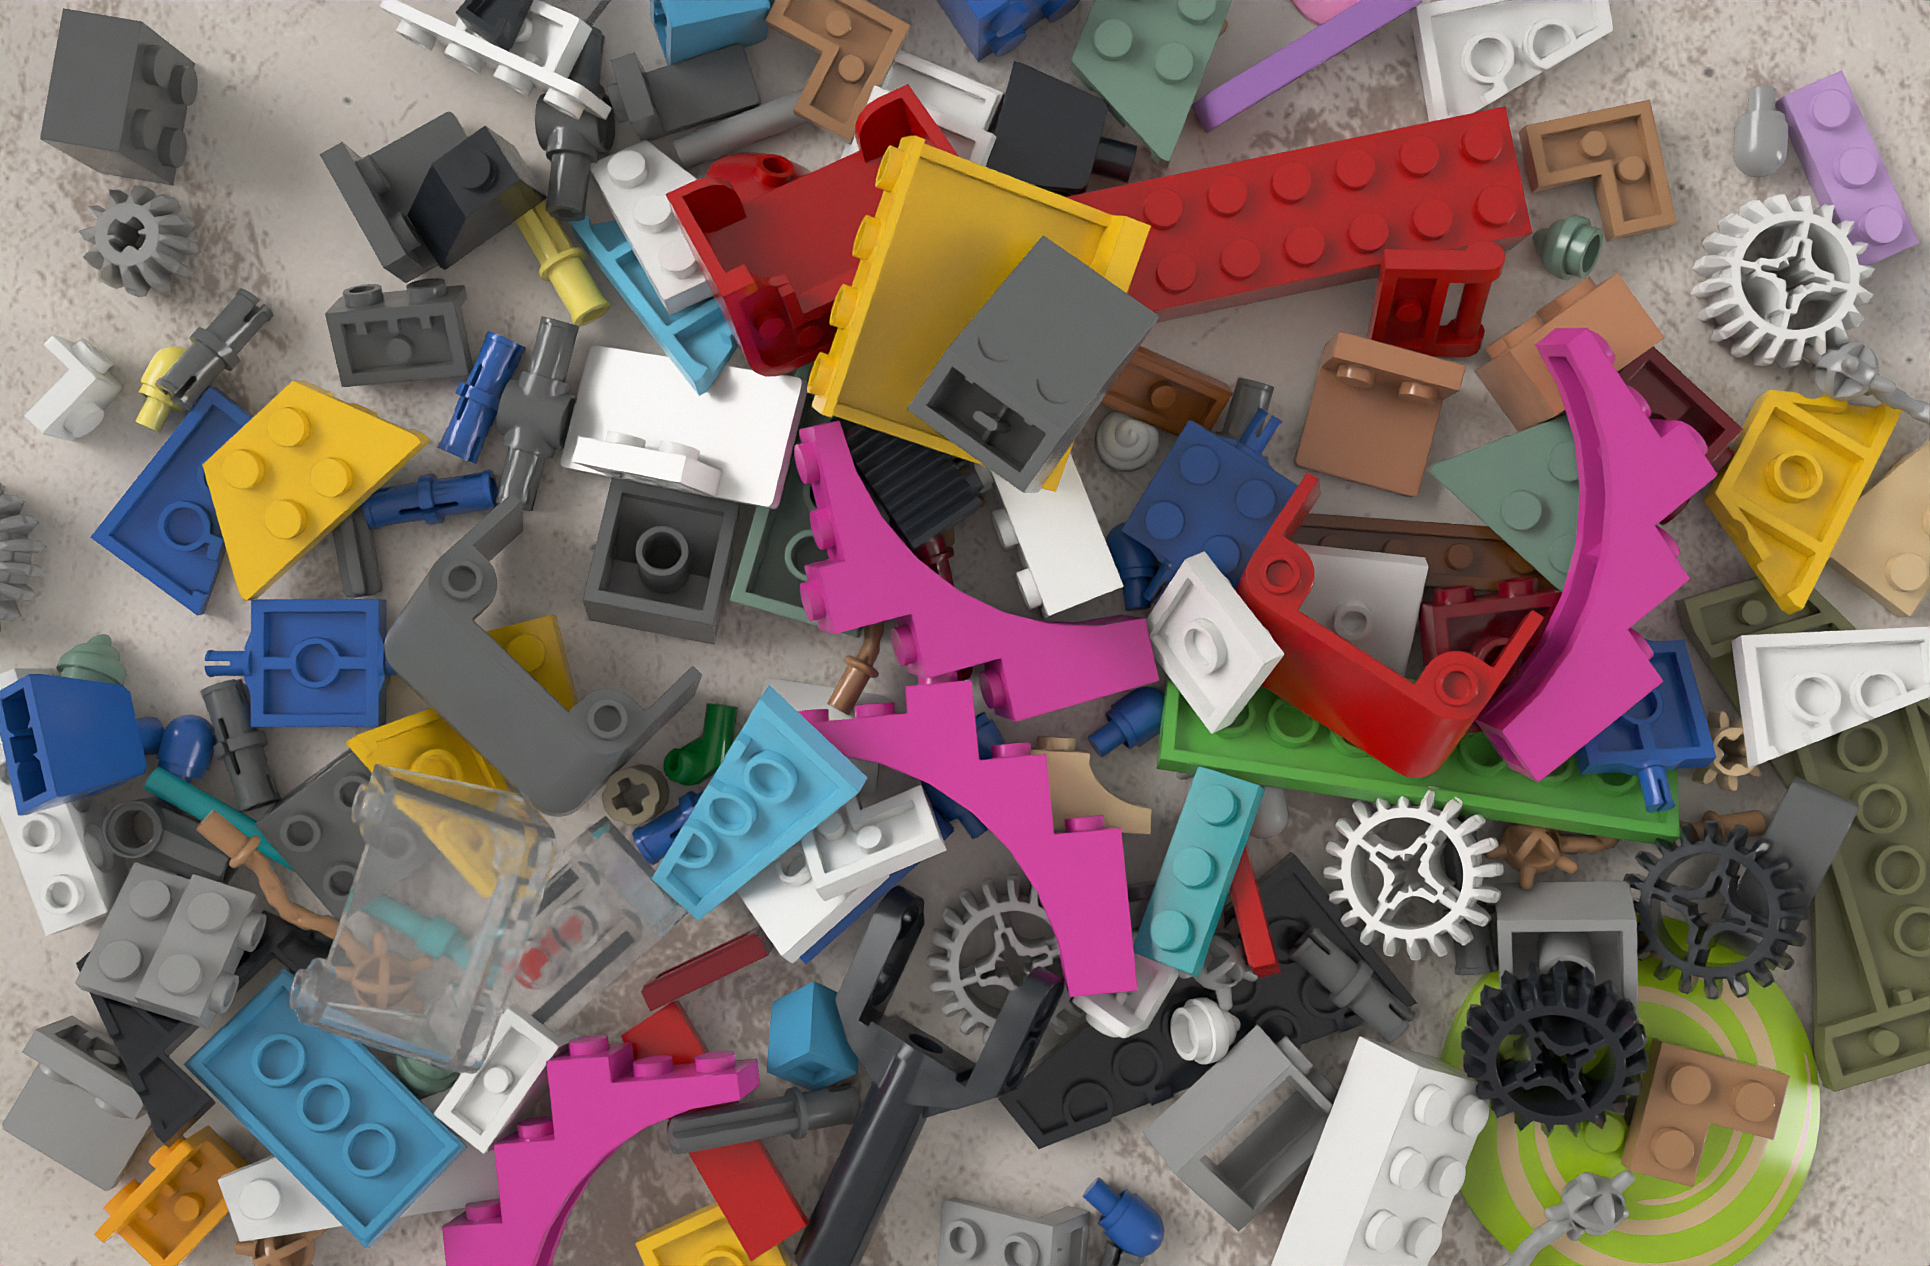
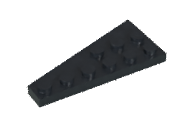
M1290 852L1257 879L1281 973L1262 978L1258 977L1254 982L1242 979L1235 986L1231 987L1233 1006L1228 1012L1238 1018L1241 1026L1236 1031L1235 1041L1229 1046L1228 1052L1256 1025L1276 1044L1287 1036L1298 1049H1301L1302 1044L1336 1031L1342 1033L1363 1025L1364 1020L1348 1006L1339 1008L1329 999L1331 992L1296 961H1292L1288 957L1293 947L1298 948L1295 945L1298 939L1313 925H1316L1321 930V933L1356 963L1364 960L1374 970L1372 977L1404 1005L1410 1007L1418 1004L1373 948L1360 941L1361 934L1354 925L1345 927L1342 924L1341 918L1344 913L1336 904L1329 901L1330 896L1294 853ZM1233 901L1224 907L1225 927L1232 918H1237ZM1239 932L1238 938H1240V940L1243 942L1241 933ZM1178 975L1148 1029L1127 1038L1105 1035L1096 1030L1086 1020L1027 1069L1017 1090L999 1096L998 1100L1037 1148L1041 1149L1111 1122L1113 1117L1149 1103L1153 1106L1174 1097L1173 1094L1193 1086L1217 1063L1203 1065L1195 1060L1187 1061L1178 1054L1171 1036L1172 1015L1176 1009L1184 1007L1185 1003L1190 999L1206 997L1218 1003L1216 991L1203 987L1193 977L1183 979Z

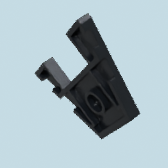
M263 910L262 914L266 915V925L262 937L252 952L244 950L234 972V975L239 976L236 993L275 958L323 1001L345 980L333 975V967L338 963L356 965V963L348 955L346 948L342 944L314 930H303L281 917ZM91 951L76 963L79 972H81ZM90 993L107 1032L113 1039L123 1060L129 1079L145 1107L157 1138L170 1148L216 1104L211 1096L169 1058L170 1054L190 1037L199 1026Z

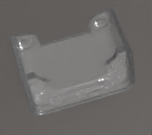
M375 764L369 784L362 783L359 786L352 805V821L360 824L361 836L366 845L328 958L317 957L312 960L307 970L299 969L290 990V1008L295 1009L298 1019L303 1025L445 1071L475 1074L481 1069L488 1055L553 867L556 851L555 833L539 811L521 794Z

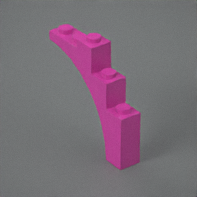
M1555 328L1535 344L1560 391L1575 442L1580 488L1577 534L1563 593L1537 646L1512 681L1483 708L1475 719L1510 769L1536 782H1540L1663 682L1649 661L1654 656L1651 647L1631 627L1689 581L1690 577L1677 560V557L1680 556V549L1677 543L1657 524L1717 476V473L1705 456L1708 448L1702 436L1692 426L1683 421L1649 419L1651 409L1648 403L1637 390L1624 383L1612 365L1615 362L1613 350L1599 334L1589 330V328Z
M840 421L798 429L802 443L796 444L794 447L796 466L804 484H812L817 510L810 512L811 528L818 548L820 550L827 549L829 556L827 560L804 565L808 581L800 584V594L805 613L810 622L818 621L819 630L837 634L896 618L898 627L891 629L892 646L901 666L907 665L909 673L927 679L984 663L985 670L979 673V685L986 705L989 709H994L995 715L1015 722L1159 681L1146 618L1120 614L1078 622L1033 620L1002 612L957 590L921 562L882 518L856 472Z
M957 670L927 679L918 676L919 685L905 686L907 713L895 714L894 702L855 706L856 718L829 721L828 709L798 711L844 756L880 763L929 783L972 812L1010 850L1036 889L1055 934L1066 990L1070 997L1138 991L1121 828L1116 826L1105 827L1104 815L1064 819L1065 831L1054 832L1046 754L1031 755L1030 742L991 746L992 759L979 760L971 680L958 681Z
M604 1034L582 1036L569 1040L568 1050L546 1061L552 1116H540L522 1120L516 1124L517 1130L494 1144L499 1198L467 1203L465 1205V1212L442 1226L446 1266H552L554 1255L571 1211L598 1169L623 1143L644 1128L687 1110L743 1099L760 1085L758 1060H735L734 1051H715L696 1056L695 1063L673 1065L672 1056L668 1055L646 1057L634 1061L632 1042L609 1044L608 1035Z

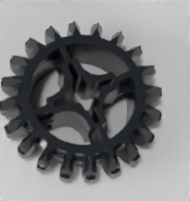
M1707 820L1704 827V840L1700 841L1698 833L1691 823H1683L1679 825L1681 846L1678 847L1675 842L1671 845L1668 840L1656 838L1655 845L1663 855L1661 859L1650 852L1639 851L1635 859L1639 865L1649 871L1648 876L1627 873L1623 881L1630 884L1631 888L1641 890L1640 899L1632 898L1634 909L1639 911L1641 922H1637V935L1645 933L1650 943L1637 949V958L1643 961L1657 953L1663 958V961L1656 967L1654 976L1660 981L1667 979L1678 968L1682 970L1678 982L1680 992L1685 994L1691 993L1696 987L1699 977L1704 978L1706 997L1713 1000L1721 997L1723 979H1727L1733 994L1740 998L1749 994V984L1746 977L1748 972L1756 983L1763 988L1775 982L1771 971L1765 964L1767 960L1783 970H1789L1795 962L1792 957L1779 948L1781 942L1797 947H1802L1806 944L1807 936L1799 931L1787 928L1788 920L1802 921L1811 917V910L1803 906L1789 907L1787 896L1801 894L1807 890L1804 881H1793L1785 885L1781 883L1778 875L1790 870L1794 862L1789 856H1784L1769 865L1763 859L1772 850L1774 844L1773 840L1769 837L1760 838L1749 850L1744 847L1748 838L1747 826L1735 825L1730 832L1728 841H1723L1720 821ZM1705 853L1720 855L1716 869L1711 870L1705 884L1698 889L1666 882L1671 873L1684 861ZM1741 864L1748 868L1762 885L1769 904V918L1745 906L1740 900L1737 891L1740 875L1737 873ZM1719 889L1718 894L1725 898L1721 905H1728L1730 909L1729 914L1738 918H1723L1714 921L1710 928L1707 929L1709 924L1702 919L1706 913H1699L1698 904L1689 900L1711 898ZM1661 901L1666 902L1667 906L1681 912L1687 919L1689 926L1686 941L1689 945L1687 952L1668 933L1661 914ZM1726 930L1738 931L1743 934L1751 933L1763 938L1755 951L1741 961L1733 963L1707 962L1711 948L1716 947L1720 936Z
M1560 960L1552 968L1553 974H1540V969L1531 961L1526 967L1527 978L1521 980L1505 969L1504 974L1501 976L1502 990L1484 984V988L1480 992V1004H1470V1008L1466 1013L1467 1026L1461 1032V1048L1465 1050L1463 1068L1465 1073H1467V1077L1479 1082L1476 1086L1478 1099H1491V1109L1494 1111L1496 1118L1514 1112V1123L1517 1124L1520 1132L1532 1121L1540 1122L1541 1130L1547 1138L1555 1129L1554 1125H1567V1129L1577 1137L1581 1129L1580 1122L1589 1120L1600 1129H1603L1606 1122L1605 1109L1624 1115L1625 1109L1628 1106L1626 1095H1640L1642 1087L1640 1074L1647 1072L1649 1065L1647 1050L1645 1049V1044L1647 1043L1645 1028L1637 1020L1636 1008L1630 1002V999H1619L1618 988L1611 979L1595 986L1594 974L1587 966L1573 978L1567 976L1566 966ZM1522 1024L1525 1034L1513 1041L1512 1049L1501 1054L1499 1047L1503 1039L1513 1028ZM1608 1045L1600 1062L1584 1074L1582 1066L1596 1057L1595 1050Z

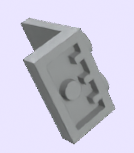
M72 1015L34 1031L22 1053L39 1062L3 1121L2 1127L6 1132L102 1190L109 1191L118 1185L152 1129L151 1120L129 1079L127 1069L114 1041Z
M957 1198L945 1200L942 1204L937 1266H1086L1090 1211L1067 1206L1042 1217L1033 1218Z

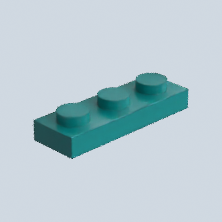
M1198 766L1133 945L1135 954L1199 977L1265 792L1260 785Z

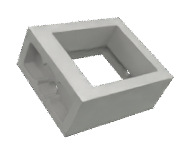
M1256 1025L1143 1133L1172 1172L1239 1232L1310 1165L1338 1090L1316 1067L1307 1075L1305 1074L1313 1067V1064L1287 1036L1276 1044ZM1285 1079L1297 1090L1218 1165L1205 1155Z

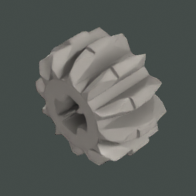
M134 185L130 195L119 189H108L110 207L107 210L98 205L88 206L92 216L98 219L95 227L79 231L84 240L95 244L83 258L89 266L98 270L101 269L99 278L102 279L103 283L112 288L125 287L127 293L136 297H146L151 287L160 293H172L170 277L172 273L183 278L192 276L188 266L182 263L184 255H194L201 252L197 243L186 238L197 227L193 219L184 213H179L181 206H179L177 200L167 194L156 196L155 192L146 186ZM142 235L146 237L143 245L139 248L136 246V242L138 238Z

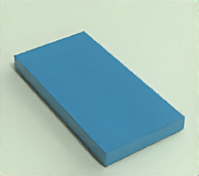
M285 968L183 1064L365 1248H370L467 1148L441 1120L433 1115L434 1113Z

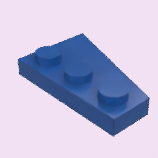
M209 386L90 537L197 616L205 613L226 552V546L202 464L254 417V415L217 387Z

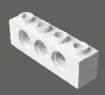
M14 668L0 674V690L28 674L52 676L54 674L51 668ZM0 737V817L45 935L48 936L76 928L108 916L129 875V871L124 858L112 852L104 842L102 826L107 813L100 795L96 794L29 815L18 816Z

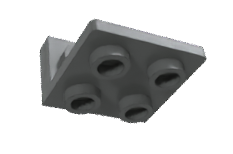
M446 112L363 158L343 142L320 154L381 265L405 283L438 266L407 214L431 164L468 138L458 118L452 112Z
M350 748L283 796L281 800L271 805L255 824L338 921L346 920L439 851Z

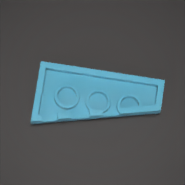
M769 685L651 879L699 921L857 795L868 777Z

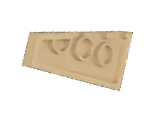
M1930 438L1915 451L1906 453L1888 468L1889 472L1865 491H1862L1826 562L1827 565L1896 617H1910L1930 591Z

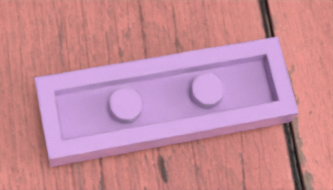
M1841 70L1786 94L1777 100L1775 107L1777 111L1785 114V121L1788 123V136L1820 207L1824 204L1835 205L1832 217L1834 225L1845 220L1855 221L1851 232L1847 235L1851 244L1856 242L1869 243L1866 250L1857 256L1859 265L1869 266L1919 244L1843 71Z

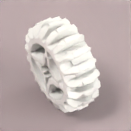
M1774 194L1767 198L1764 204L1760 200L1749 201L1740 207L1738 214L1730 213L1722 218L1717 225L1720 233H1712L1701 244L1709 256L1696 260L1692 267L1694 271L1707 278L1706 281L1695 285L1690 293L1699 298H1707L1709 303L1708 307L1699 311L1697 319L1708 321L1715 318L1719 324L1713 331L1710 340L1720 342L1732 337L1733 343L1730 356L1740 358L1752 351L1754 366L1764 367L1776 360L1778 366L1782 368L1798 365L1801 359L1808 363L1811 362L1802 356L1805 344L1811 345L1815 352L1823 355L1826 353V348L1839 347L1842 343H1845L1848 340L1845 330L1858 327L1865 319L1856 307L1868 303L1870 298L1874 296L1873 293L1859 285V281L1871 277L1875 268L1867 265H1859L1857 256L1866 250L1869 243L1856 242L1851 244L1847 238L1855 221L1845 220L1834 225L1832 217L1835 205L1824 204L1813 211L1810 195H1800L1789 203L1785 194ZM1756 236H1776L1775 246L1767 250L1765 258H1759L1753 262L1743 260L1748 246ZM1744 294H1746L1747 297L1751 300V303H1752V305H1753V309H1752V307L1749 305V303H1748V301H1747V299H1746V297H1745ZM1810 301L1819 302L1816 313L1803 329H1787L1789 317L1797 314L1799 304L1803 305Z
M1429 786V788L1439 789L1438 787ZM1431 790L1426 792L1420 806H1411L1410 800L1403 796L1398 800V806L1388 804L1386 800L1377 798V811L1369 802L1357 800L1353 803L1352 807L1361 824L1348 818H1341L1337 821L1336 828L1349 841L1348 843L1343 841L1327 843L1326 851L1333 856L1342 858V865L1324 868L1323 875L1330 880L1342 879L1343 889L1330 893L1329 901L1333 904H1339L1346 900L1349 901L1353 909L1343 915L1341 922L1345 927H1349L1362 919L1367 924L1360 936V941L1363 944L1369 945L1373 943L1383 933L1385 934L1383 943L1384 954L1392 957L1399 952L1405 939L1410 959L1420 960L1425 955L1427 939L1432 950L1438 957H1441L1451 951L1447 932L1462 945H1466L1473 940L1472 931L1464 919L1482 927L1491 920L1489 913L1476 902L1481 900L1495 903L1501 898L1500 890L1482 884L1483 877L1492 878L1504 873L1502 864L1497 862L1483 863L1481 857L1482 853L1490 852L1497 848L1498 842L1495 837L1486 838L1479 842L1475 841L1471 833L1481 828L1485 823V819L1481 814H1477L1461 823L1457 818L1462 809L1463 802L1457 797H1454L1457 801L1454 799L1450 800L1443 811L1434 808L1435 791ZM1400 817L1417 818L1431 823L1426 833L1419 836L1410 847L1400 845L1393 840L1385 841L1376 834L1385 824ZM1447 837L1453 842L1461 858L1463 867L1461 891L1454 887L1455 882L1443 872L1440 865V856L1447 844L1445 842ZM1366 852L1370 854L1369 860L1381 869L1384 876V887L1378 897L1379 903L1372 896L1365 879L1364 861ZM1424 852L1420 858L1422 863L1419 866L1418 872L1425 878L1424 882L1427 885L1424 886L1422 881L1419 880L1401 890L1405 884L1403 879L1406 876L1407 870L1400 864L1401 860L1398 857H1401L1405 862L1416 858V855ZM1413 896L1423 897L1433 904L1439 901L1451 909L1444 918L1431 923H1412L1395 917L1399 909L1406 905Z

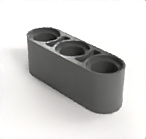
M1794 776L1763 835V837H1769L1774 842L1772 850L1763 859L1769 865L1784 856H1789L1793 860L1794 865L1790 870L1779 874L1778 877L1783 885L1793 881L1805 882L1807 890L1798 895L1787 896L1789 907L1803 906L1808 908L1838 852L1860 805L1797 776ZM1746 868L1737 888L1739 898L1745 906L1769 918V904L1766 893L1759 880ZM1727 905L1721 919L1738 918L1729 914L1730 909ZM1788 920L1787 928L1797 930L1801 921ZM1726 930L1722 933L1717 943L1744 957H1748L1760 945L1763 938L1751 933L1743 934L1738 931ZM1781 942L1779 948L1786 951L1788 944ZM1769 960L1765 962L1766 966L1773 971L1777 967Z

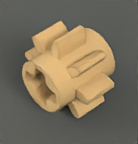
M1709 711L1707 717L1708 727L1717 758L1706 768H1697L1693 773L1692 781L1707 785L1716 777L1717 785L1721 790L1737 791V776L1760 777L1762 773L1757 766L1748 768L1742 717L1736 718L1729 725V717L1725 711ZM1720 740H1725L1721 750L1717 745ZM1723 751L1728 754L1724 762L1721 761L1724 755Z

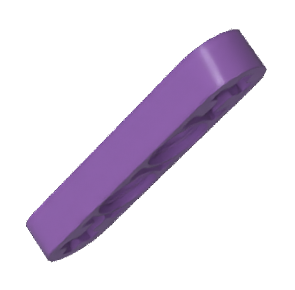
M1361 0L1194 102L1191 107L1203 129L1208 133L1399 18L1423 1Z

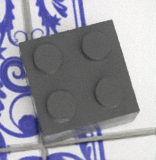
M63 8L40 139L98 173L174 186L176 169L182 166L187 152V141L183 132L187 106L193 104L197 95L198 80L194 70L195 63L142 21Z

